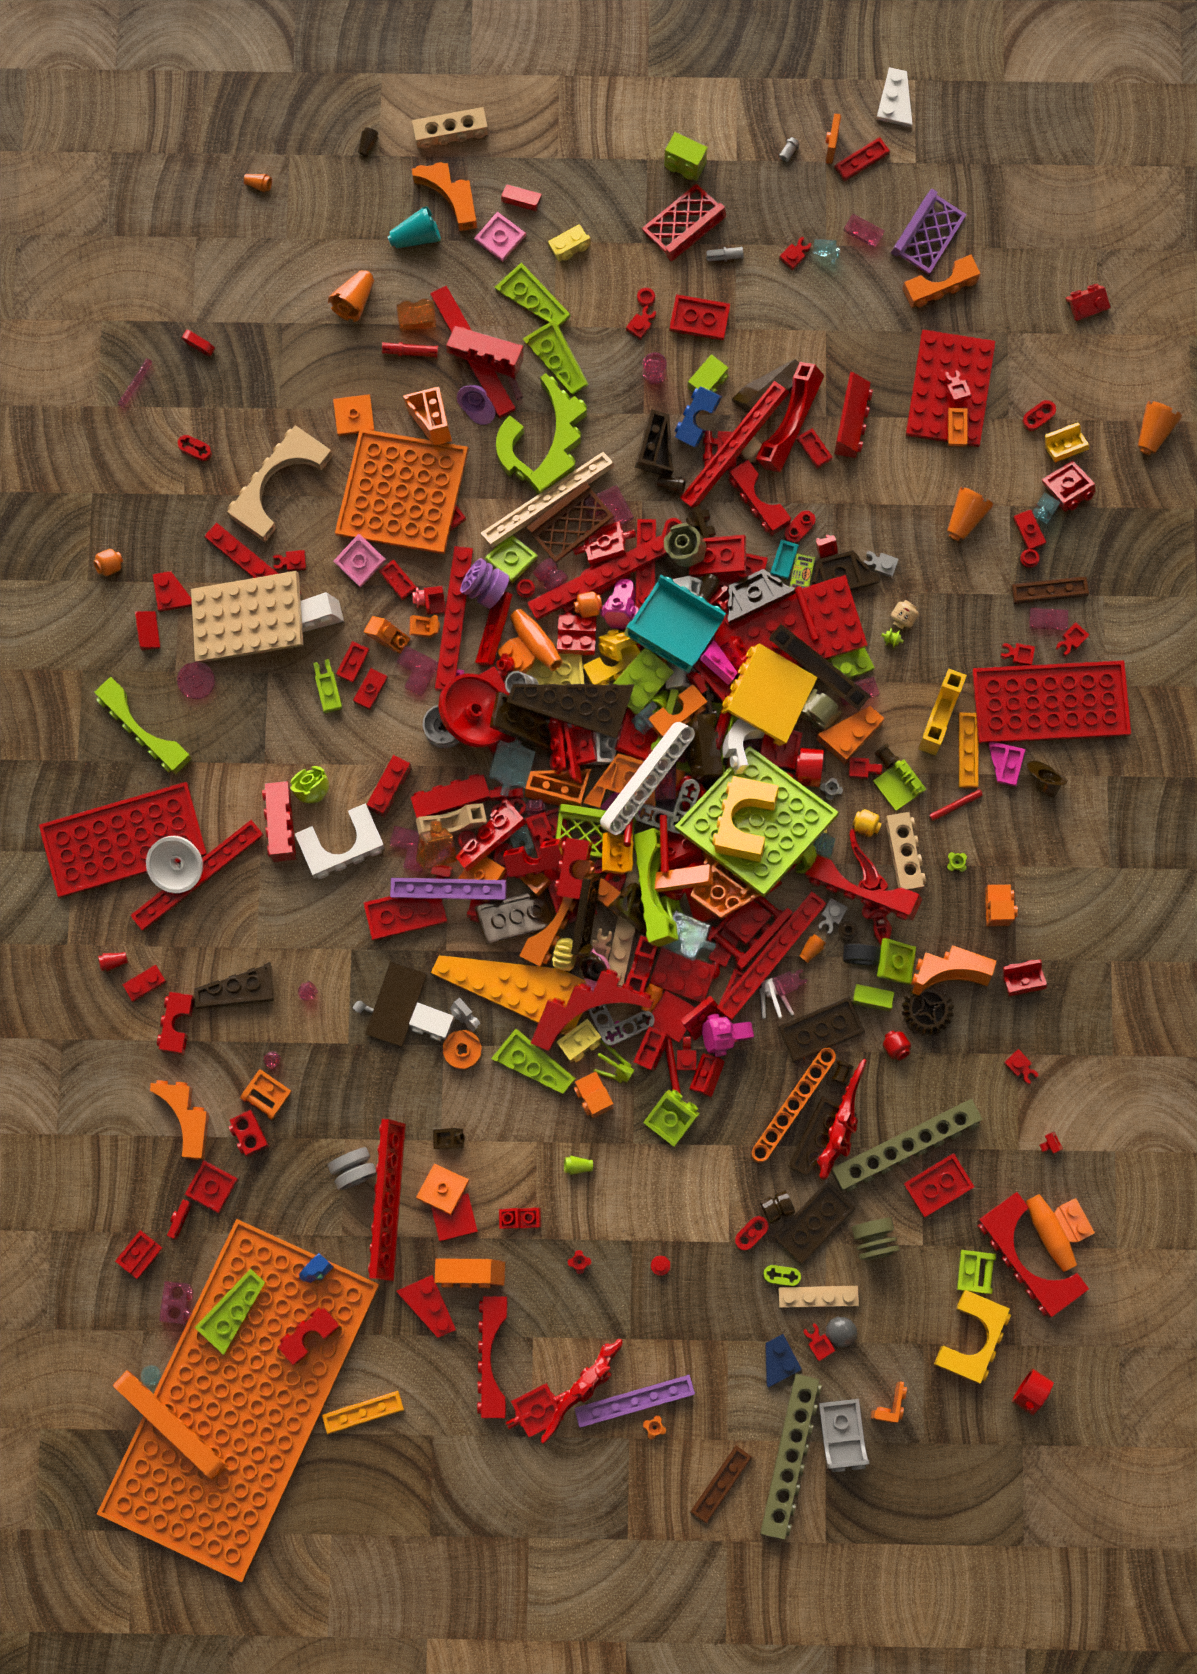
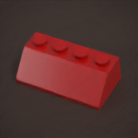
M850 372L834 451L836 455L856 458L857 452L861 453L863 441H860V436L864 435L866 430V424H863L864 417L868 418L870 407L866 405L867 400L871 401L873 390L870 389L871 382L854 372Z

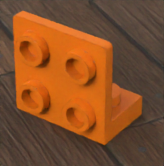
M904 1382L896 1383L892 1413H890L891 1409L877 1407V1410L871 1412V1419L890 1423H898V1420L902 1419L904 1407H901V1401L906 1398L907 1392Z

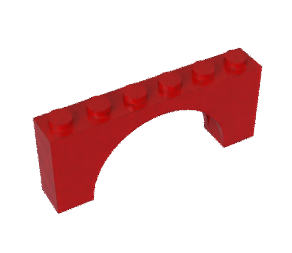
M1016 1192L977 1220L979 1223L977 1227L983 1235L987 1234L991 1239L989 1243L995 1251L999 1250L1003 1257L1001 1259L1008 1268L1011 1266L1015 1272L1013 1276L1018 1283L1025 1285L1027 1288L1025 1292L1031 1300L1035 1299L1039 1304L1037 1308L1044 1317L1047 1315L1050 1318L1088 1291L1089 1288L1078 1273L1066 1279L1047 1280L1032 1274L1023 1266L1016 1254L1013 1238L1019 1218L1029 1207L1019 1193Z

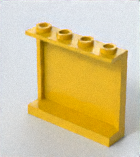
M758 644L750 647L746 654L748 658L739 668L738 673L740 675L730 687L732 690L731 694L725 698L722 704L724 708L721 713H731L774 738L773 743L781 746L787 743L817 677L767 647Z

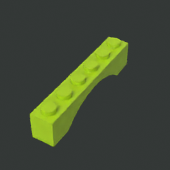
M112 677L106 680L94 692L98 697L96 701L103 708L107 706L111 710L108 713L116 721L120 719L124 723L121 726L129 734L133 732L137 736L135 740L142 747L146 745L150 749L148 753L155 760L159 758L163 762L161 766L168 773L172 771L176 775L192 759L176 741L156 738L138 726L130 713L126 692Z
M651 828L634 834V848L637 855L636 865L639 869V884L642 891L641 901L644 906V920L647 927L646 937L649 943L660 947L678 941L676 922L664 910L659 894L654 889L656 872L659 871L661 863L660 831Z

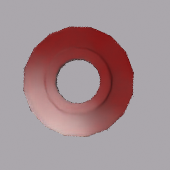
M800 748L795 773L797 782L807 787H820L824 750Z
M1033 1368L1017 1389L1012 1403L1033 1416L1047 1400L1054 1382Z

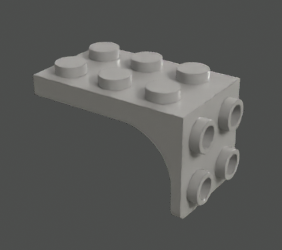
M859 1399L819 1403L827 1468H832V1472L845 1471V1467L852 1466V1470L866 1469L865 1464L870 1463L865 1449Z

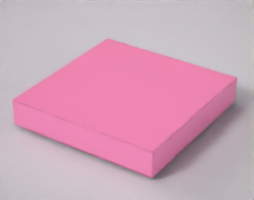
M497 212L474 240L500 261L504 262L523 240L526 233Z
M358 534L333 562L359 587H362L382 566L386 559Z

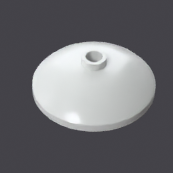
M168 836L158 840L151 846L146 857V869L150 879L156 886L167 892L182 893L194 887L201 878L203 861L200 852L190 841L178 836ZM176 858L180 859L181 864L176 862Z

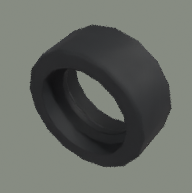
M848 944L844 946L843 961L856 965L879 964L881 949L872 945Z

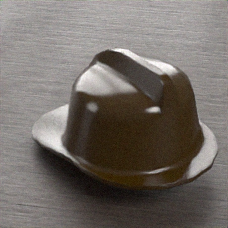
M1030 761L1027 763L1028 771L1035 776L1036 789L1051 798L1055 797L1061 786L1066 785L1068 782L1064 776L1043 762Z

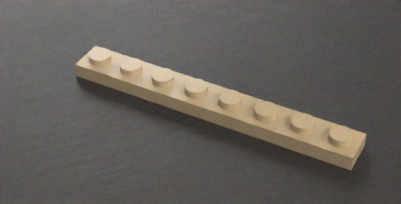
M604 452L600 453L481 532L482 538L491 548L495 547L542 516L585 481L590 484L614 468L613 462Z
M633 850L632 871L627 873L624 889L630 883L636 882L640 885L635 850ZM620 916L617 920L608 963L611 970L618 972L617 976L622 977L619 985L622 986L625 981L636 928Z

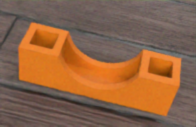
M972 255L954 261L953 273L945 281L931 282L921 275L905 281L902 290L911 308L916 306L922 307L930 300H939L947 293L951 292L953 294L964 286L970 287L975 285L981 273Z

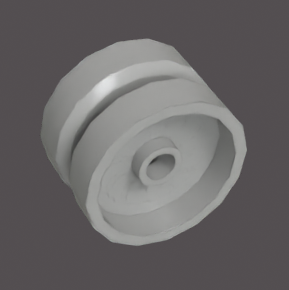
M366 1147L342 1155L327 1164L332 1175H339L334 1181L339 1191L359 1185L377 1174L375 1165L373 1163H366L371 1157Z

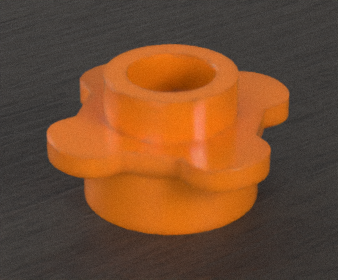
M655 1416L654 1419L646 1420L643 1423V1427L647 1429L649 1439H654L655 1436L666 1433V1428L663 1427L660 1416Z

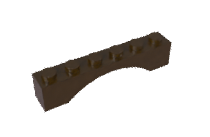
M781 623L769 636L770 641L813 673L858 711L870 698L869 693Z

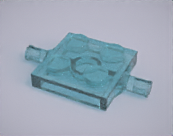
M516 738L514 743L498 741L488 778L503 784L500 795L506 797L508 796L510 786L525 789L536 752L526 749L521 745L522 741Z
M676 911L673 915V920L677 926L678 941L660 947L693 961L702 948L713 952L716 944L706 940L711 930V925Z

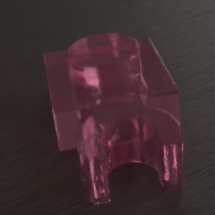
M542 799L528 800V803H526L527 815L546 811V805Z
M802 969L793 974L789 971L772 979L780 997L799 989L798 986L808 981L807 979L801 980L799 978V974L803 972Z

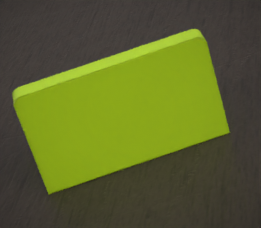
M856 984L852 1003L890 1012L893 1007L894 992Z

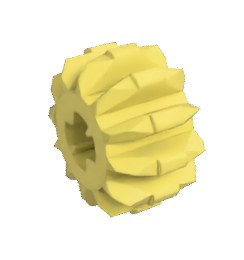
M560 938L557 941L552 958L555 968L562 971H571L574 968L578 955L571 954L572 939Z

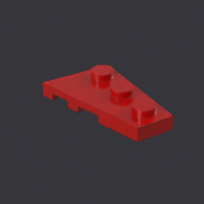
M433 1275L396 1291L437 1338L456 1330Z

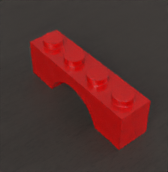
M747 460L730 471L729 483L734 489H738L741 500L744 503H748L751 507L752 515L755 518L758 517L762 522L761 527L763 530L773 536L791 523V517L781 504H766L756 496L754 486L758 481L759 474L750 461Z

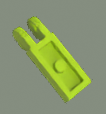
M329 659L325 660V667L328 672L325 674H320L318 662L313 663L324 714L343 709Z

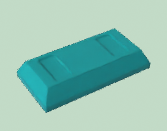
M781 539L770 572L771 575L785 579L789 578L798 544Z

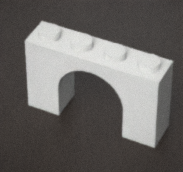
M366 803L348 811L357 832V839L354 846L346 853L337 855L325 851L318 840L313 826L295 833L314 879L317 877L318 879L325 878L331 871H341L347 867L346 865L352 862L354 864L360 863L364 860V857L369 855L376 856L385 849Z

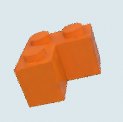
M1011 885L986 886V926H1010L1018 915V908L1014 906V890H1011Z
M596 1071L575 1081L576 1087L573 1089L578 1099L582 1097L584 1101L582 1107L587 1116L591 1115L593 1119L613 1109V1102Z

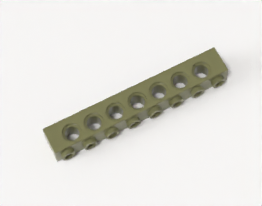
M971 1098L832 1168L831 1172L841 1191L846 1189L847 1192H850L858 1187L857 1183L861 1181L868 1183L875 1179V1174L879 1172L882 1175L893 1170V1165L899 1163L901 1166L910 1161L909 1157L915 1154L919 1157L928 1152L927 1148L931 1146L937 1148L945 1144V1139L951 1137L953 1140L962 1135L961 1131L967 1128L971 1131L979 1127L978 1122L983 1119ZM955 1116H962L965 1121L964 1125H957L955 1123ZM939 1124L947 1127L946 1134L938 1132L937 1126ZM921 1133L929 1135L930 1141L928 1143L920 1140ZM903 1142H910L913 1147L912 1151H905L902 1147ZM888 1150L893 1151L895 1159H886L885 1152ZM868 1160H876L878 1167L870 1169L867 1164ZM852 1168L859 1169V1178H853L850 1175Z
M799 1374L794 1375L760 1534L784 1540L785 1536L790 1535L792 1524L788 1523L790 1515L794 1516L796 1504L793 1503L794 1495L798 1496L800 1484L797 1483L799 1475H803L805 1465L801 1463L803 1455L807 1456L809 1444L806 1443L807 1435L811 1436L813 1424L810 1423L811 1416L816 1414L818 1404L814 1403L815 1397L820 1396L822 1384H818L819 1379ZM802 1391H806L810 1395V1400L807 1403H803L799 1399ZM798 1411H803L806 1415V1419L802 1423L797 1422L795 1419V1414ZM793 1431L801 1433L802 1437L798 1443L791 1440V1433ZM789 1451H794L797 1454V1460L793 1463L786 1459V1454ZM784 1471H790L793 1474L792 1481L786 1483L782 1480ZM780 1491L788 1493V1500L784 1503H781L777 1498ZM776 1511H782L784 1514V1520L780 1523H776L773 1519V1514Z

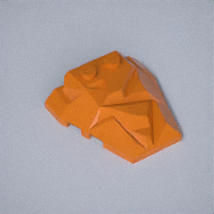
M709 855L705 859L704 865L710 864L712 867L711 885L694 887L691 893V898L720 919L760 896L758 892Z

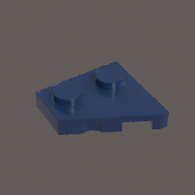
M784 1334L765 1343L767 1387L802 1370Z

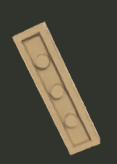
M858 1286L778 1288L779 1308L859 1306Z

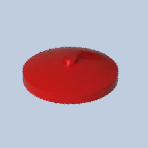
M467 673L453 678L443 688L438 704L441 720L448 732L458 741L472 747H488L498 742L505 734L490 728L496 693H504L501 688L492 680L478 674Z

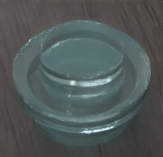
M154 1365L146 1366L141 1372V1379L146 1385H155L161 1379V1372Z

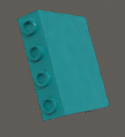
M660 575L649 596L633 620L626 626L624 635L685 672L690 673L722 624L726 613L720 607L709 604L703 597L694 595L688 588L674 583L671 578Z

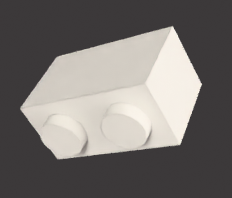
M417 1002L409 1025L412 1027L413 1032L423 1035V1032L431 1034L430 1038L441 1042V1039L445 1040L449 1035L455 1018L450 1014Z

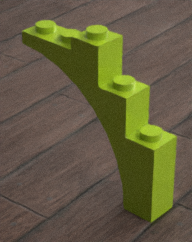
M547 373L540 377V383L549 395L554 407L556 431L548 455L541 465L528 477L529 484L538 495L575 471L576 461L569 452L581 443V432L574 425L587 416V406L584 401L578 400L576 396L570 399L564 390L561 391L558 388V383L554 377H549Z

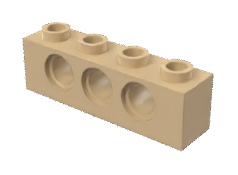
M484 107L412 120L417 148H429L431 145L437 144L446 145L453 141L462 142L469 138H482L488 135ZM467 124L473 125L470 128L464 127ZM450 127L454 128L453 131H448L447 129ZM430 131H436L435 134H429Z
M909 812L888 815L885 818L898 888L902 887L912 892L922 890L923 884H926V878L920 869L922 857L921 854H917L916 847H919L917 835L914 836L913 833L915 828L914 818L910 817ZM904 830L908 836L901 838L898 836V831ZM901 850H910L911 856H903ZM907 867L913 868L914 871H915V874H914V875H908V874H906L905 868H907Z

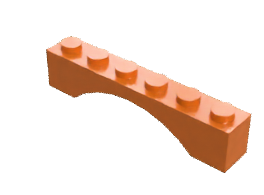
M591 860L577 861L573 866L574 876L583 880L584 877L594 873L595 867L593 866L595 862ZM563 897L560 909L553 921L537 935L527 939L520 957L538 966H544V964L547 965L552 957L550 952L561 938L559 936L561 930H565L569 923L567 918L570 912L573 913L576 909L577 899Z

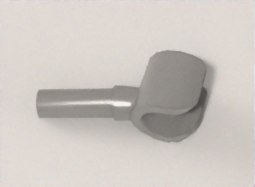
M357 1001L352 1007L359 1014L363 1010L373 1013L374 1010L362 1001Z

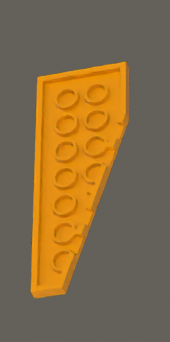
M441 955L438 956L431 971V974L537 1023L540 1021L548 999L557 997L564 1000V1004L567 1005L576 984L580 985V983L586 984L584 979L557 968ZM583 1013L572 1019L560 1034L566 1035L576 1028Z

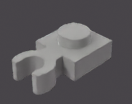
M867 551L866 556L871 557L872 561L864 560V562L869 567L875 566L874 572L892 578L898 558L883 553L880 554V557H876L873 552Z
M831 898L822 913V917L826 918V920L820 922L818 930H821L822 926L827 925L829 927L827 934L830 935L833 931V923L839 925L848 907Z
M460 998L454 1001L450 1008L454 1018L461 1023H465L471 1032L476 1030L477 1026L480 1025L479 1020L471 1015L472 1011Z

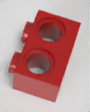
M649 1026L633 1062L655 1071L670 1035Z
M248 1110L229 1120L231 1125L228 1127L233 1137L237 1136L239 1140L237 1147L241 1154L245 1153L249 1157L269 1147L252 1110ZM243 1120L247 1121V1129L239 1130V1123ZM250 1138L256 1139V1145L253 1148L247 1147V1141Z

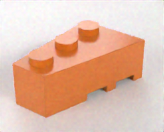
M439 387L403 395L407 411L433 445L452 441Z
M869 706L819 733L816 740L845 765L850 760V757L883 724L884 717Z
M591 769L581 771L582 783L580 784L570 778L569 770L562 771L560 774H555V770L530 771L525 787V797L557 806L567 804L582 807L590 780Z
M436 1259L435 1283L442 1284L441 1287L453 1288V1284H460V1288H472V1285H479L478 1288H490V1285L504 1286L505 1262L493 1259Z

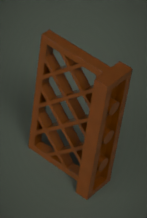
M585 481L527 526V529L532 538L557 563L610 522L614 515ZM590 496L595 500L594 507L584 506L585 500ZM573 509L580 510V518H569L570 512ZM583 510L594 511L593 519H582ZM596 511H603L608 515L603 520H595ZM566 521L565 530L555 529V523ZM569 522H579L578 531L568 530ZM582 523H592L591 530L588 532L581 531ZM544 532L551 533L550 541H542L539 536ZM554 533L564 534L563 542H553ZM567 534L577 535V541L566 543ZM552 545L563 546L562 552L555 557L552 553Z

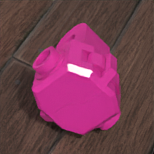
M619 580L615 584L613 595L609 596L605 605L602 606L603 609L600 615L611 628L626 629L628 623L633 620L639 611V608L634 603L636 593L631 580Z
M719 1014L707 1016L708 1020L702 1025L705 1047L709 1054L714 1053L716 1057L727 1055L726 1051L733 1048L735 1042L755 1038L751 1022L732 1024L727 1017L721 1018Z

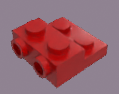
M1073 460L1042 479V484L1050 491L1054 501L1064 512L1068 509H1076L1081 501H1089L1093 498L1094 493H1096L1095 483Z
M570 612L559 615L558 654L595 655L597 616L582 618Z

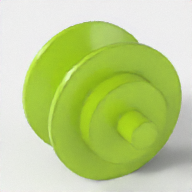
M891 628L886 634L882 633L881 637H884L885 646L890 643L894 648L895 645L898 646L899 642L903 643L904 640L900 639V630L897 633H893Z

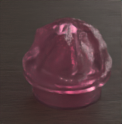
M310 981L303 982L298 989L299 998L306 1001L314 999L318 993L317 988Z

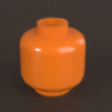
M107 549L96 554L93 563L99 574L109 576L120 571L123 559L119 552Z
M593 591L579 594L577 602H574L575 612L580 613L582 618L599 615L600 610L603 609L600 595H596Z

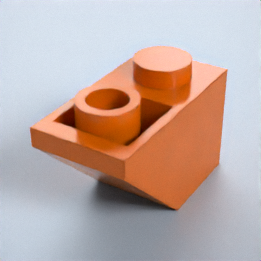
M372 616L364 630V633L374 641L399 654L403 653L411 639L388 620Z

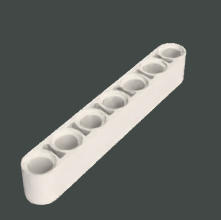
M676 722L670 727L602 816L600 825L603 829L613 835H618L626 828L693 740L695 735L693 728L681 722Z

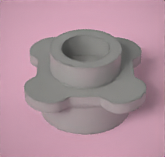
M830 778L829 781L820 785V790L824 791L827 800H832L834 796L840 795L843 792L842 787H839L835 778Z

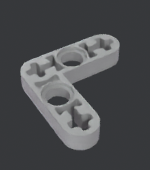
M687 779L683 782L673 812L644 803L639 810L645 808V812L649 814L653 810L652 820H648L650 818L648 815L639 817L638 812L634 817L640 822L660 828V823L655 821V816L662 813L667 815L668 831L679 833L675 830V824H673L678 822L680 817L676 813L685 815L695 805L700 791L698 782L694 779ZM691 783L696 788V790H692L690 793V797H693V800L688 797H682L683 794L687 796L688 789L686 786H690ZM681 802H689L690 808L687 811L680 810L679 805Z
M605 1004L598 1006L599 1009L603 1007L604 1010H600L595 1014L592 1013V1011H596L595 1007L588 1009L602 1037V1041L607 1046H614L646 1031L649 1026L652 1027L655 1021L654 1015L651 1012L643 1011L614 1024ZM600 1014H605L608 1017V1021L604 1025L597 1022V1017ZM644 1015L647 1018H651V1020H649V1025L642 1023L639 1025L641 1029L637 1030V1025L633 1021L634 1019H637L638 1023L643 1020L642 1016ZM626 1023L634 1026V1031L630 1034H626L623 1031V1026ZM619 1027L622 1038L617 1035L614 1037L613 1042L610 1039H605L608 1032L611 1034L617 1033L615 1028Z

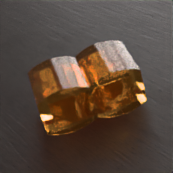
M421 299L416 303L403 301L397 305L400 331L436 327L434 303L432 300Z

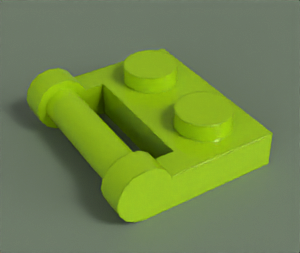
M961 1250L957 1290L992 1294L993 1288H991L996 1254ZM981 1259L986 1260L983 1287L978 1286Z

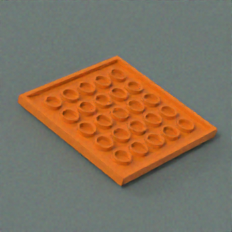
M360 429L335 530L336 536L354 539L360 534L366 541L445 554L469 448L449 443L433 445L430 440Z

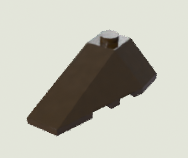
M794 359L745 385L732 398V401L748 414L774 381L790 392L792 390L793 376L799 362Z

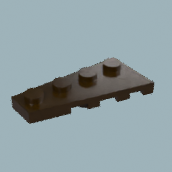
M271 962L258 968L248 969L247 972L238 975L228 976L229 978L217 980L194 988L196 1009L274 1001Z

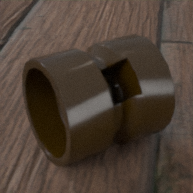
M786 1190L775 1194V1198L769 1196L760 1200L761 1207L770 1224L779 1221L781 1215L788 1217L795 1213L794 1206Z

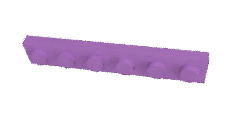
M391 878L390 897L506 900L507 881Z
M690 1375L574 1409L579 1427H584L694 1395L695 1392Z

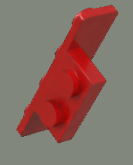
M550 718L549 731L551 732L552 739L550 747L553 750L552 766L555 774H560L566 769L565 758H567L566 750H568V747L563 738L565 728L562 725V721Z
M562 722L565 728L563 738L568 747L566 756L571 766L569 768V775L571 779L580 784L582 783L580 765L598 761L594 735L592 731L577 726L573 727L571 724Z

